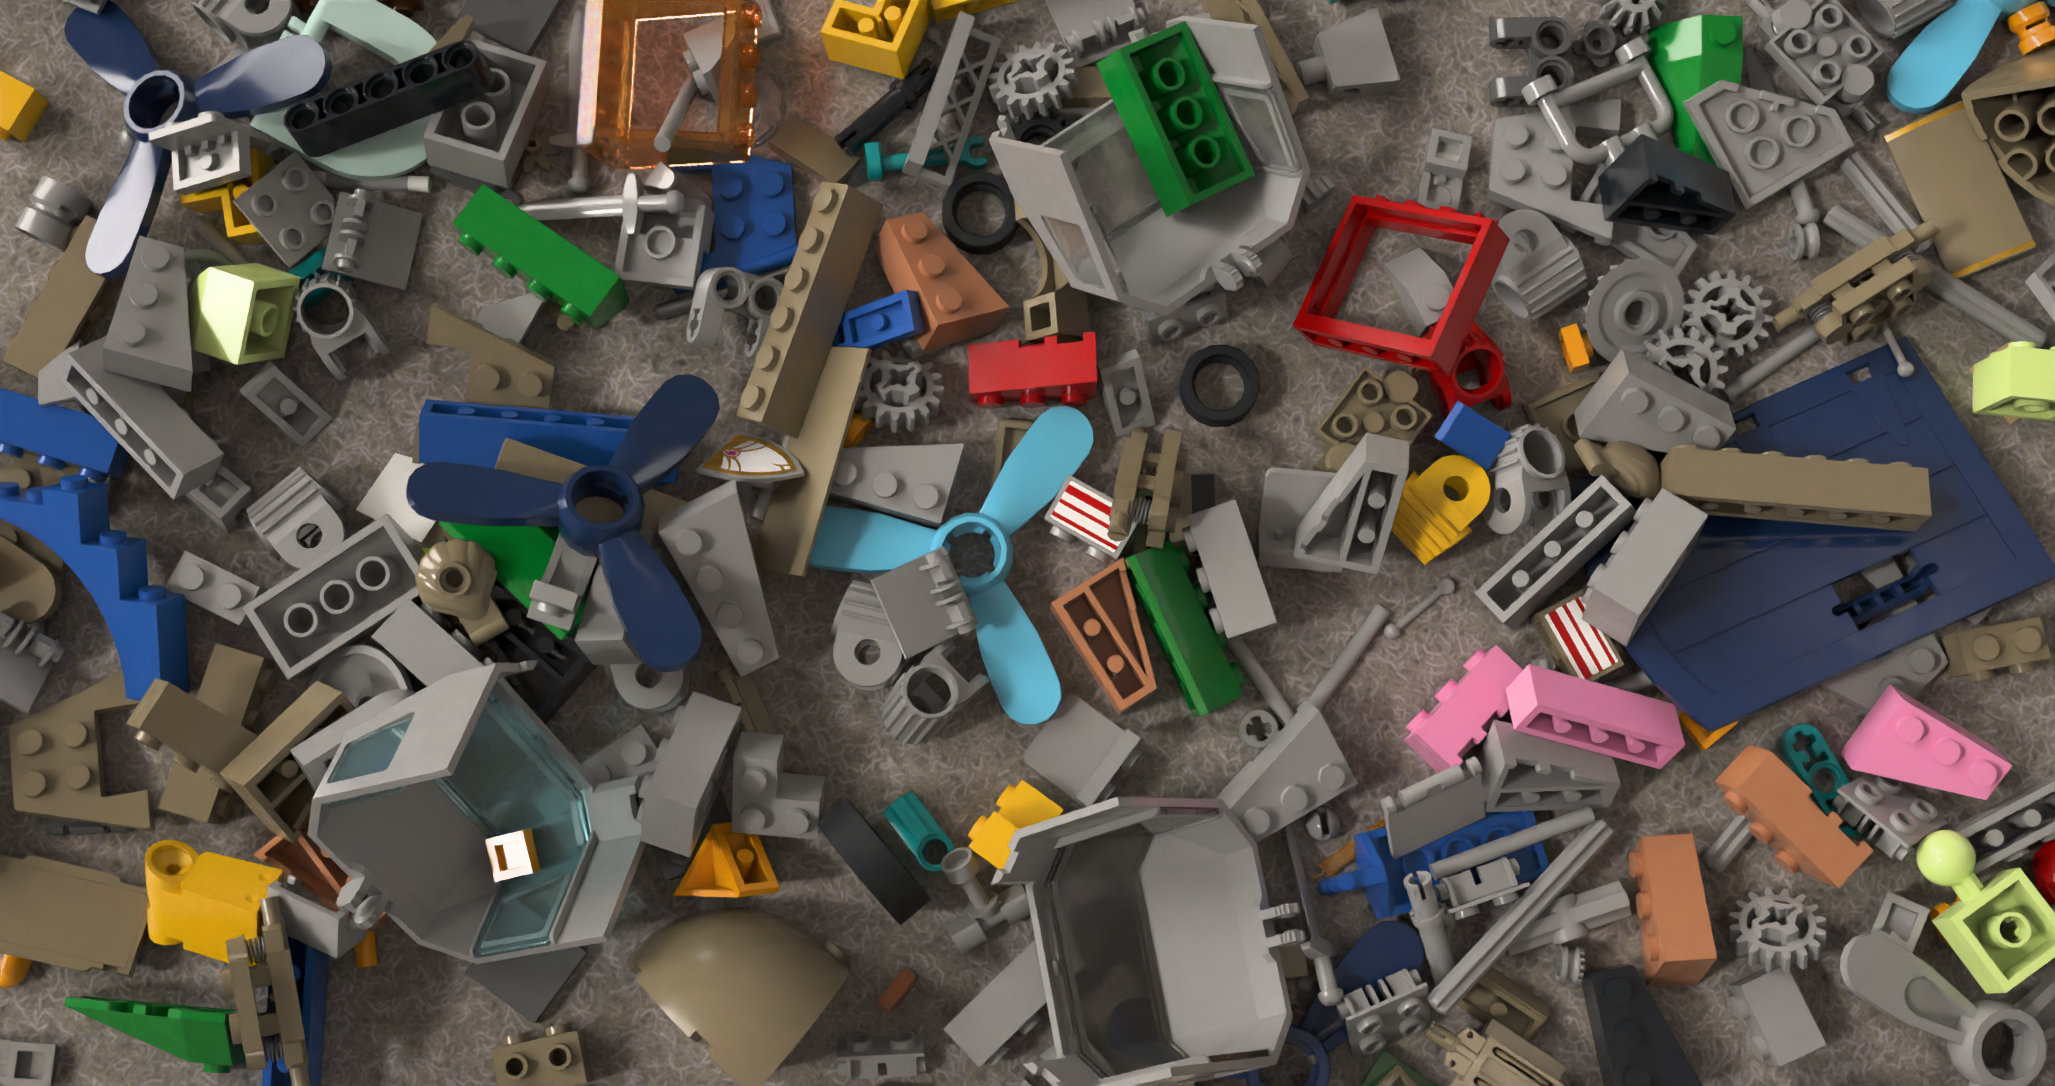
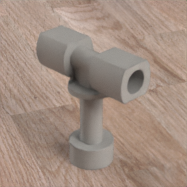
M956 848L942 859L940 866L951 884H961L970 899L966 906L967 913L945 925L962 955L988 940L984 932L1007 919L1011 926L1030 915L1027 893L1021 884L1012 885L999 894L983 889L976 877L980 865L970 848Z

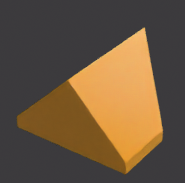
M732 822L711 825L707 836L673 896L738 898L776 893L780 886L759 836L755 834L731 833Z

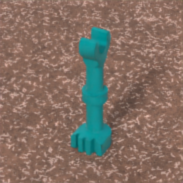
M972 136L966 139L958 165H965L972 170H981L986 167V158H973L969 153L972 148L983 147V137ZM880 141L864 143L868 182L881 181L884 172L903 170L908 153L883 155ZM938 149L927 154L923 168L928 169V167L948 165L942 150Z

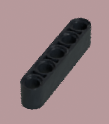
M462 40L298 102L286 112L283 123L306 155L309 157H321L478 97L491 88L494 82V75L476 45L471 41Z

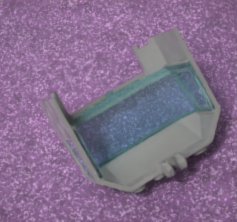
M538 660L519 663H495L447 675L357 727L347 730L312 798L307 835L352 879L341 888L335 903L342 912L344 911L347 914L357 909L353 923L359 929L366 930L374 926L378 922L379 916L385 911L417 944L475 964L609 941L646 845L645 842L640 841L642 823L636 821L638 809L635 794H638L640 790L639 775L597 783L503 678L534 670ZM531 828L541 871L494 882L485 840ZM367 894L369 897L363 901V897Z

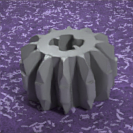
M1596 0L1595 3L1602 6L1598 12V18L1611 17L1612 20L1608 27L1614 30L1618 24L1622 25V32L1624 37L1632 33L1633 29L1642 35L1650 28V24H1658L1662 18L1661 10H1664L1667 0Z

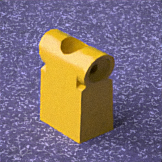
M162 840L154 843L147 849L145 855L146 887L149 899L147 906L149 938L154 943L160 945H175L183 942V949L229 963L226 940L244 934L249 945V938L252 940V943L253 938H256L257 941L259 936L261 939L264 922L259 899L267 898V886L275 880L283 884L284 870L208 851L198 855L194 848L177 840Z

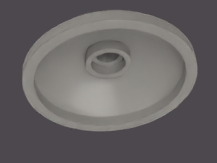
M370 645L343 647L319 665L309 684L310 687L316 681H319L343 692L355 708L386 691L395 689L413 691L410 679L402 665L385 650ZM411 721L402 726L407 730Z

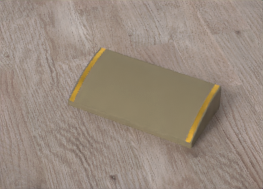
M1963 100L1932 112L1882 136L1921 223L1932 218L1940 228V233L1931 237L1934 251L1944 271L1962 280L2021 257L2037 247L1987 140L1981 142L1976 135L1966 113Z

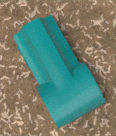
M911 790L893 802L883 812V815L906 843L922 867L935 874L944 873L940 864L932 865L928 863L926 850L934 842L945 843L948 853L956 849V846Z

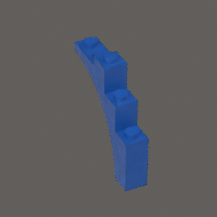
M84 475L64 476L60 478V483L29 489L19 488V483L0 482V519L20 527L46 544L64 560L92 595L109 627L119 654L124 675L126 698L141 701L155 678L170 682L186 693H189L185 595L167 592L166 588L161 585H149L146 539L127 537L126 531L110 530L107 484L88 482V477Z

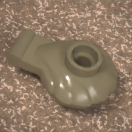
M1588 438L1580 439L1575 443L1574 449L1592 476L1602 474L1626 499L1632 496L1636 499L1645 500L1648 497L1654 500L1660 492V465L1654 456L1643 447L1621 440L1614 443L1605 442L1600 446L1591 443Z
M454 538L447 542L435 544L421 558L415 582L422 602L427 606H431L434 611L457 616L476 647L483 645L511 628L508 620L491 596L497 577L495 559L479 543Z

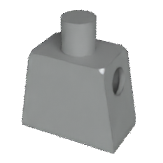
M1378 8L1370 9L1319 33L1313 46L1316 57L1296 62L1297 75L1303 86L1324 81L1330 100L1391 94L1395 92L1400 81Z

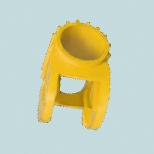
M1450 455L1438 459L1420 476L1414 470L1405 481L1391 531L1426 565L1473 532L1468 524L1483 511L1490 496V483L1486 472L1480 465L1461 455ZM1443 487L1452 488L1458 495V501L1449 499L1445 495Z

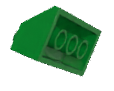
M1186 21L1122 47L1096 63L1166 217L1255 176Z
M484 184L481 185L452 223L460 236L457 241L461 246L475 256H479L483 252L494 260L492 266L509 279H513L517 275L528 283L526 289L545 303L551 298L562 306L561 313L579 326L586 322L596 329L623 311L630 302L622 279L618 274Z
M442 521L438 523L453 538L479 543L486 552H489L495 559L496 579L529 610L532 602L529 595L534 580L541 581L559 535L558 527L483 526ZM589 592L571 631L543 623L560 640H564L577 633Z
M1171 540L1164 542L1163 549L1152 547L1126 558L1124 562L1129 582L1193 718L1206 715L1243 696L1240 689L1241 686L1245 685L1242 673L1235 661L1230 664L1228 663L1221 649L1227 646V642L1223 633L1217 634L1214 624L1210 625L1204 609L1209 608V604L1200 585L1197 584L1192 587L1185 572L1191 569V566L1181 546L1174 548Z

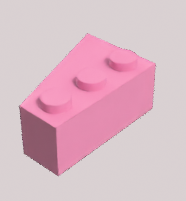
M1497 645L1490 648L1487 652L1480 647L1464 663L1463 666L1468 672L1457 683L1451 678L1435 694L1434 697L1440 702L1430 713L1422 709L1406 725V728L1411 733L1403 741L1437 773L1456 764L1460 766L1463 762L1461 758L1474 744H1479L1487 735L1486 731L1491 727L1493 720H1498L1510 709L1506 688L1523 669Z
M1891 684L1888 685L1840 753L1852 770L1983 800L1988 799L2013 766L1996 747Z

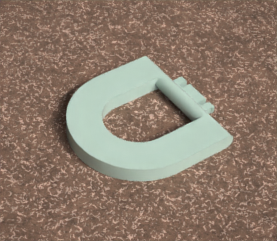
M319 0L307 23L301 21L298 17L292 16L287 25L288 28L299 33V35H308L320 43L327 30L330 29L388 60L393 65L426 54L437 43L420 25L376 0ZM284 30L280 39L292 36L293 34ZM295 104L261 115H255L250 123L254 130L269 135L271 142L292 153L296 151L300 157L335 175L358 181H381L406 175L427 162L423 135L433 114L321 157H309L306 155L283 123L286 112Z

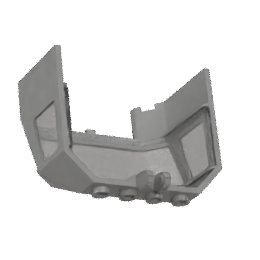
M1181 16L1166 21L1165 25L1167 28L1186 21L1255 173V176L1166 217L1113 99L1099 106L1041 145L1017 141L1007 116L999 115L997 125L1000 130L992 132L989 139L991 147L1011 194L1068 279L1071 288L1167 316L1181 311L1185 307V303L1197 294L1214 288L1217 281L1225 290L1237 291L1244 285L1243 277L1238 269L1244 276H1252V278L1257 277L1264 271L1263 263L1256 253L1276 245L1279 242V238L1294 227L1311 169L1260 25ZM1145 28L1128 32L1132 43L1155 34L1147 35Z

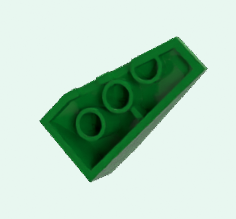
M1698 15L1649 28L1648 45L1652 52L1648 55V62L1673 107L1671 129L1675 138V147L1682 152L1717 166L1682 102L1720 80L1741 85L1743 16Z
M86 996L65 998L64 1006L187 1062L204 1063V1072L230 1073L231 1066L246 1064L243 1044L233 1045L229 1015L237 1013V1010Z

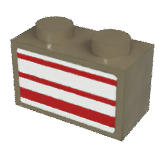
M1580 590L1540 611L1529 619L1560 673L1595 681L1624 665L1620 657L1623 655V649L1618 641L1582 620L1587 604L1581 601L1584 592Z

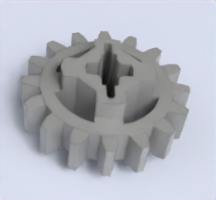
M1036 42L1033 49L1027 50L1024 45H1020L1018 53L1006 52L1004 54L1006 58L1005 63L995 62L993 66L996 73L988 75L990 82L989 90L993 102L997 103L1001 113L1009 110L1011 118H1016L1022 112L1025 113L1027 120H1031L1034 112L1039 111L1043 117L1048 116L1049 108L1052 106L1059 110L1063 108L1061 99H1072L1073 92L1071 88L1078 87L1076 77L1078 73L1074 59L1069 58L1066 49L1057 51L1056 44L1051 43L1046 49H1042L1040 42Z
M1731 269L1724 275L1723 279L1717 270L1708 276V280L1700 277L1693 284L1695 290L1689 289L1684 294V300L1689 304L1683 305L1682 310H1684L1683 316L1687 317L1688 320L1680 327L1682 331H1689L1692 326L1697 327L1699 339L1711 333L1714 342L1709 349L1720 347L1724 352V355L1716 361L1723 360L1728 352L1733 360H1738L1742 357L1743 351L1749 354L1758 348L1756 341L1762 342L1769 335L1762 327L1768 326L1773 322V317L1763 312L1772 304L1771 300H1760L1758 296L1762 293L1764 287L1760 285L1752 289L1748 286L1751 280L1750 275L1747 274L1741 281L1736 280L1735 270ZM1718 291L1715 301L1708 300L1706 303L1702 302L1707 294ZM1722 308L1726 309L1725 314L1719 313ZM1726 316L1732 317V320L1730 322L1726 321ZM1737 329H1749L1744 337L1733 340Z
M1674 325L1673 335L1667 336L1662 329L1657 330L1659 341L1653 343L1645 339L1643 343L1648 349L1647 354H1636L1652 364L1656 361L1661 369L1673 375L1672 368L1667 361H1670L1673 365L1685 367L1692 381L1679 374L1675 376L1713 396L1714 394L1711 391L1714 387L1725 388L1726 384L1718 377V374L1727 372L1728 367L1725 363L1716 361L1724 355V352L1720 347L1709 349L1713 345V337L1707 334L1699 339L1697 327L1692 326L1688 334H1684L1680 325ZM1687 345L1683 350H1668L1672 346ZM1706 357L1708 371L1704 381L1700 377V367L1705 362L1704 359Z
M899 350L897 357H891L887 351H882V360L880 361L871 356L869 357L855 409H862V419L864 421L874 417L876 419L875 428L880 429L887 423L891 424V431L893 433L897 432L899 425H905L909 432L914 431V423L916 421L926 426L929 424L930 415L937 416L939 414L944 387L941 386L942 375L941 373L933 374L934 364L932 362L921 365L920 356L908 359L905 358L904 350ZM875 385L876 391L872 394L871 387ZM921 389L925 392L923 397L920 396Z
M1765 888L1764 896L1762 897L1751 891L1748 893V903L1737 900L1735 902V912L1729 913L1728 940L1729 943L1735 944V954L1737 956L1749 954L1748 965L1750 966L1763 962L1765 963V971L1769 973L1773 970L1774 965L1781 966L1785 974L1790 973L1791 964H1796L1804 970L1807 968L1808 958L1818 961L1820 958V948H1825L1826 918L1819 916V906L1817 904L1805 906L1806 896L1803 894L1793 899L1789 897V890L1785 888L1781 891L1780 895H1774L1770 888ZM1752 922V928L1748 929V926ZM1806 931L1807 934L1802 939V932Z

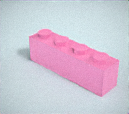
M1528 664L1506 688L1513 729L1518 732L1657 769L1664 767L1685 746L1676 706L1672 703Z

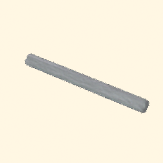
M1833 206L1823 220L1824 226L1860 248H1864L1883 235L1887 239L1890 238L1840 206ZM1916 253L1918 259L1923 258ZM1928 261L1934 272V278L1925 288L2013 342H2033L2036 344L2037 349L2043 346L2047 339V334Z
M1595 819V822L1588 824L1431 991L1427 1001L1437 1012L1444 1015L1448 1014L1613 837L1614 832L1605 821Z

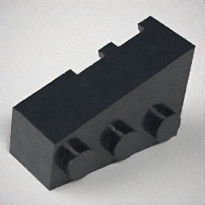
M1643 134L1598 177L1605 221L1715 235L1737 215L1728 171Z
M496 579L491 596L508 620L511 628L489 640L488 643L501 663L538 660L534 670L510 675L508 678L525 703L546 725L598 665L591 663L576 644L574 638L570 636L560 640L542 622L526 617L529 610Z
M1620 964L1583 971L1584 975L1581 983L1603 1086H1703L1634 965Z

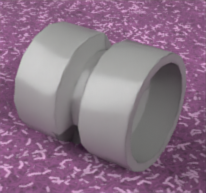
M42 176L31 195L35 202L34 205L24 207L14 227L32 239L64 253L69 245V236L74 229V224L82 223L84 217L91 209L93 201L54 179Z

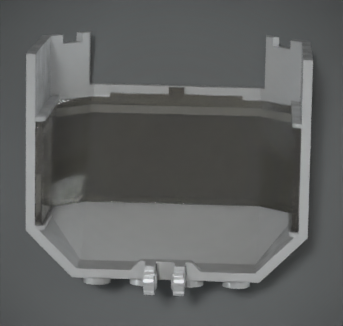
M1115 797L1015 830L1008 845V848L1012 850L1003 869H997L990 885L1025 884L1057 1057L1054 1060L1022 1064L1032 1074L1043 1076L1053 1086H1177L1277 1065L1293 1018L1278 947L1306 941L1305 931L1298 929L1288 930L1279 935L1275 934L1273 920L1287 919L1301 913L1299 903L1283 904L1270 908L1257 843L1222 799Z

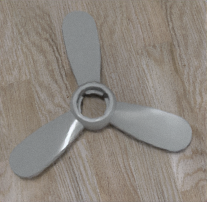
M1865 933L1853 937L1844 947L1840 957V972L1844 984L1851 992L1903 1024L1946 1039L1951 1063L1964 1078L1970 1080L1969 1086H2027L2039 1075L2046 1060V1040L2055 1037V971L2014 1005L1999 1000H1979L1971 1003L1934 968L1886 936ZM2003 1022L2007 1033V1048L2002 1059L1994 1066L1986 1067L1982 1058V1042L1987 1031L1995 1023Z

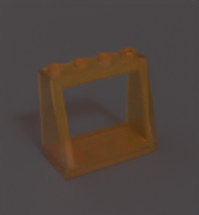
M586 0L576 144L611 169L617 170L655 168L660 160L671 167L750 162V150L755 145L752 115L753 108L756 107L758 101L754 79L755 68L760 63V52L757 46V28H760L762 24V12L759 4L755 0ZM724 15L717 132L678 131L670 149L666 152H659L654 147V140L659 130L631 129L638 21Z

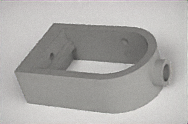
M405 689L383 692L290 749L313 790L317 791L330 765L328 760L335 756L348 729L357 727L416 692Z

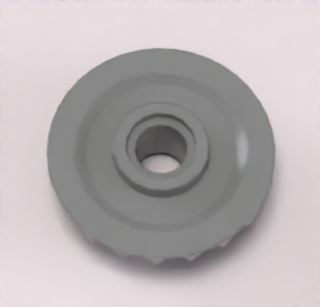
M1640 257L1639 259H1624V262L1619 265H1610L1608 273L1597 277L1598 284L1593 290L1587 291L1590 299L1588 305L1583 307L1586 313V321L1582 325L1587 330L1588 340L1594 347L1595 352L1610 362L1615 359L1622 348L1635 355H1646L1648 349L1643 343L1645 339L1656 343L1659 341L1657 330L1662 329L1667 336L1673 335L1674 325L1681 326L1684 315L1682 308L1685 305L1682 286L1676 275L1667 266L1655 260ZM1631 304L1630 311L1625 315L1627 307Z

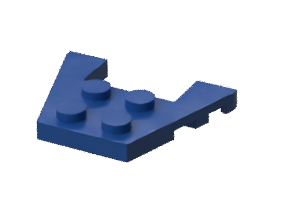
M675 137L670 149L667 151L668 165L682 175L712 173L715 252L703 254L700 274L710 268L734 267L797 244L792 165ZM674 288V292L676 294H683L685 292L690 291L686 289Z

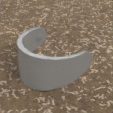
M662 160L658 162L642 183L643 190L647 193L658 195L667 194L668 190H678L684 197L700 199L705 202V205L710 210L713 208L711 197Z

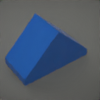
M1457 401L1434 437L1488 470L1511 434Z

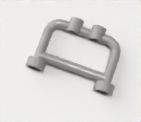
M1644 36L1631 40L1615 51L1614 54L1621 64L1619 67L1558 91L1559 88L1551 74L1536 79L1521 90L1529 106L1538 104L1565 153L1574 161L1585 165L1604 162L1608 168L1641 134L1660 141L1658 137L1665 134L1673 123V107L1646 59V56L1652 50ZM1638 77L1657 112V119L1652 123L1646 122L1621 136H1613L1593 148L1582 146L1576 139L1560 108Z

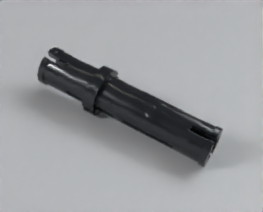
M924 58L916 68L905 76V79H895L890 84V90L840 134L835 136L839 147L842 150L847 147L848 149L845 153L853 157L864 146V143L871 140L906 108L911 110L917 105V99L932 86L938 68L934 65L930 69L929 66L932 62Z

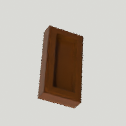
M904 967L876 1003L887 1012H893L918 982L920 975L910 967Z

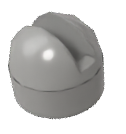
M1317 807L1308 813L1305 819V829L1314 840L1328 841L1339 832L1340 819L1331 808ZM1319 813H1326L1329 834L1322 835Z

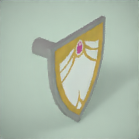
M736 431L696 469V473L730 481L736 479L741 504L752 502V486L776 492L781 485V481L804 476V471L799 461L787 449L773 441Z

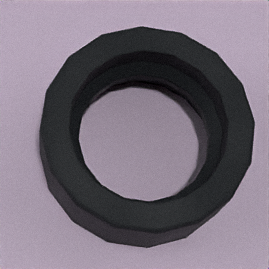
M972 172L959 177L948 187L942 200V223L947 237L959 249L970 254L988 255L1002 250L1013 240L1019 227L1015 217L1014 197L1010 192L1007 182L990 172ZM988 191L1002 201L1005 209V219L1002 226L995 233L988 236H973L966 233L959 225L956 217L957 207L960 201L969 193Z
M1210 345L1197 351L1186 362L1179 382L1180 399L1186 412L1197 422L1210 427H1228L1242 421L1252 410L1260 390L1259 373L1253 360L1242 350L1229 345ZM1212 363H1225L1233 366L1243 379L1244 392L1241 399L1234 406L1226 410H1215L1205 406L1195 392V380L1198 373L1205 366Z

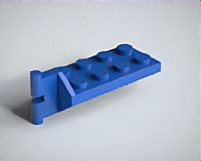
M1485 812L1486 817L1395 860L1390 854L1386 827L1356 834L1354 839L1357 870L1320 880L1317 883V892L1322 896H1329L1362 888L1377 920L1410 912L1412 906L1403 883L1404 878L1408 874H1413L1415 884L1420 887L1416 871H1427L1431 874L1429 864L1537 825L1534 812ZM1542 841L1501 856L1506 857L1508 860L1515 858L1520 867V875L1516 876L1518 884L1537 879L1549 867ZM1501 857L1466 869L1471 871L1475 885L1481 883L1475 867L1493 862ZM1432 877L1433 886L1439 884V880L1435 881Z

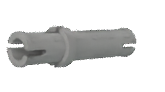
M1416 871L1420 887L1415 884L1412 873L1404 878L1403 883L1412 906L1409 912L1413 925L1419 929L1435 988L1456 966L1443 923L1446 917L1443 905L1436 899L1431 874L1427 871Z

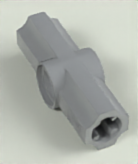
M1615 880L1574 894L1573 891L1557 896L1505 952L1506 956H1512L1548 943L1556 945L1587 935L1590 929L1608 925L1632 916L1626 891L1623 889L1620 881Z

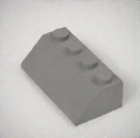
M385 514L242 608L287 680L305 678L315 672L322 662L343 647L356 645L375 633L407 598L411 599L416 605L422 602L415 582V576L418 572L420 560L426 553L389 514Z

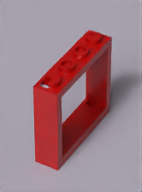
M1352 195L1293 323V327L1307 341L1316 346L1449 376L1510 239L1498 226L1499 222L1497 220L1486 218L1482 212H1477L1473 216L1461 214L1459 211L1447 206H1440L1438 210L1427 208L1412 200L1398 203L1392 202L1381 195H1376L1375 198ZM1376 227L1473 245L1431 340L1334 319Z

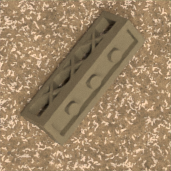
M1199 0L1205 13L1209 12L1213 20L1260 25L1292 119L1303 114L1310 97L1257 0ZM1250 96L1252 102L1254 101L1264 113L1271 129L1278 126L1270 102L1265 98Z

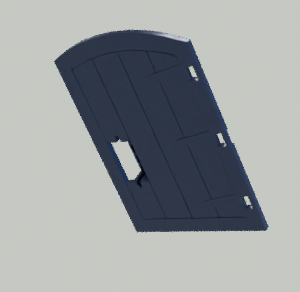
M1906 336L1896 341L1906 361L1914 365V373L1909 377L1904 378L1898 374L1897 360L1889 344L1752 403L1749 407L1732 414L1735 424L1753 417L1757 428L1739 436L1734 431L1721 449L1737 448L1742 450L1743 453L1751 454L1777 451L1782 452L1788 457L1800 458L1808 455H1822L1827 460L1836 461L1862 458L1873 464L1885 465L1893 462H1907L1912 467L1928 468L1932 516L1915 532L1708 515L1693 550L1628 645L1624 646V648L1657 688L1680 710L1710 733L1872 660L1885 657L1901 647L2055 579V565ZM1867 366L1872 377L1854 385L1847 375ZM1647 450L1654 456L1659 465L1668 454ZM1590 474L1572 482L1570 485L1571 502L1600 475L1592 476ZM1632 496L1627 499L1636 511L1644 501ZM1632 520L1584 565L1588 580L1601 563L1606 565L1612 555L1610 550L1623 530L1627 532L1630 530L1635 520ZM1907 551L1910 552L1916 565L1907 576L1842 604L1832 587L1833 584ZM1931 591H1934L1937 595L1859 631L1857 628L1858 625L1921 598Z

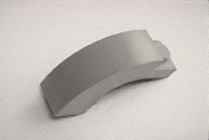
M559 533L541 581L534 580L529 595L532 602L526 617L571 631L589 592L599 558L583 556L571 549Z

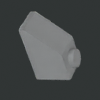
M1419 247L1384 263L1382 266L1417 336L1422 337L1428 333L1430 325L1434 326L1438 323V318H1441L1453 287L1446 273Z
M528 293L482 307L478 316H473L470 319L482 324L484 329L504 339L508 337L530 348L548 316L546 312L547 305L553 301L550 298L545 303L532 293Z

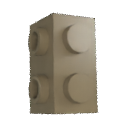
M2041 616L1957 631L1939 637L1942 650L1949 662L1946 665L1949 679L1967 675L1969 683L1996 678L1994 670L2009 668L2010 675L2036 671L2035 662L2051 658Z
M566 1023L545 1028L547 1037L530 1040L528 1032L503 1037V1047L491 1049L497 1086H575L594 1081L585 1029L573 1031L572 1024Z

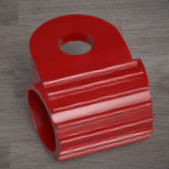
M1474 321L1450 375L1427 371L1433 395L1444 419L1447 418L1457 401L1467 407H1471L1490 400L1492 405L1499 411L1511 407L1512 398L1509 381L1504 373L1506 363L1502 358L1504 353ZM1438 323L1434 326H1429L1430 330L1423 336L1424 339L1431 340ZM1476 368L1480 387L1476 389L1462 388L1457 383L1456 375Z

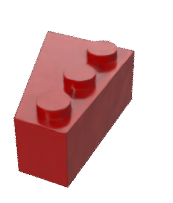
M1096 331L1083 333V341L1059 343V337L1056 335L1044 337V343L1021 344V341L1018 339L968 345L970 402H978L979 408L1003 407V402L1020 401L1021 407L1038 408L1045 406V401L1062 400L1063 406L1079 407L1087 405V400L1095 399L1097 386Z

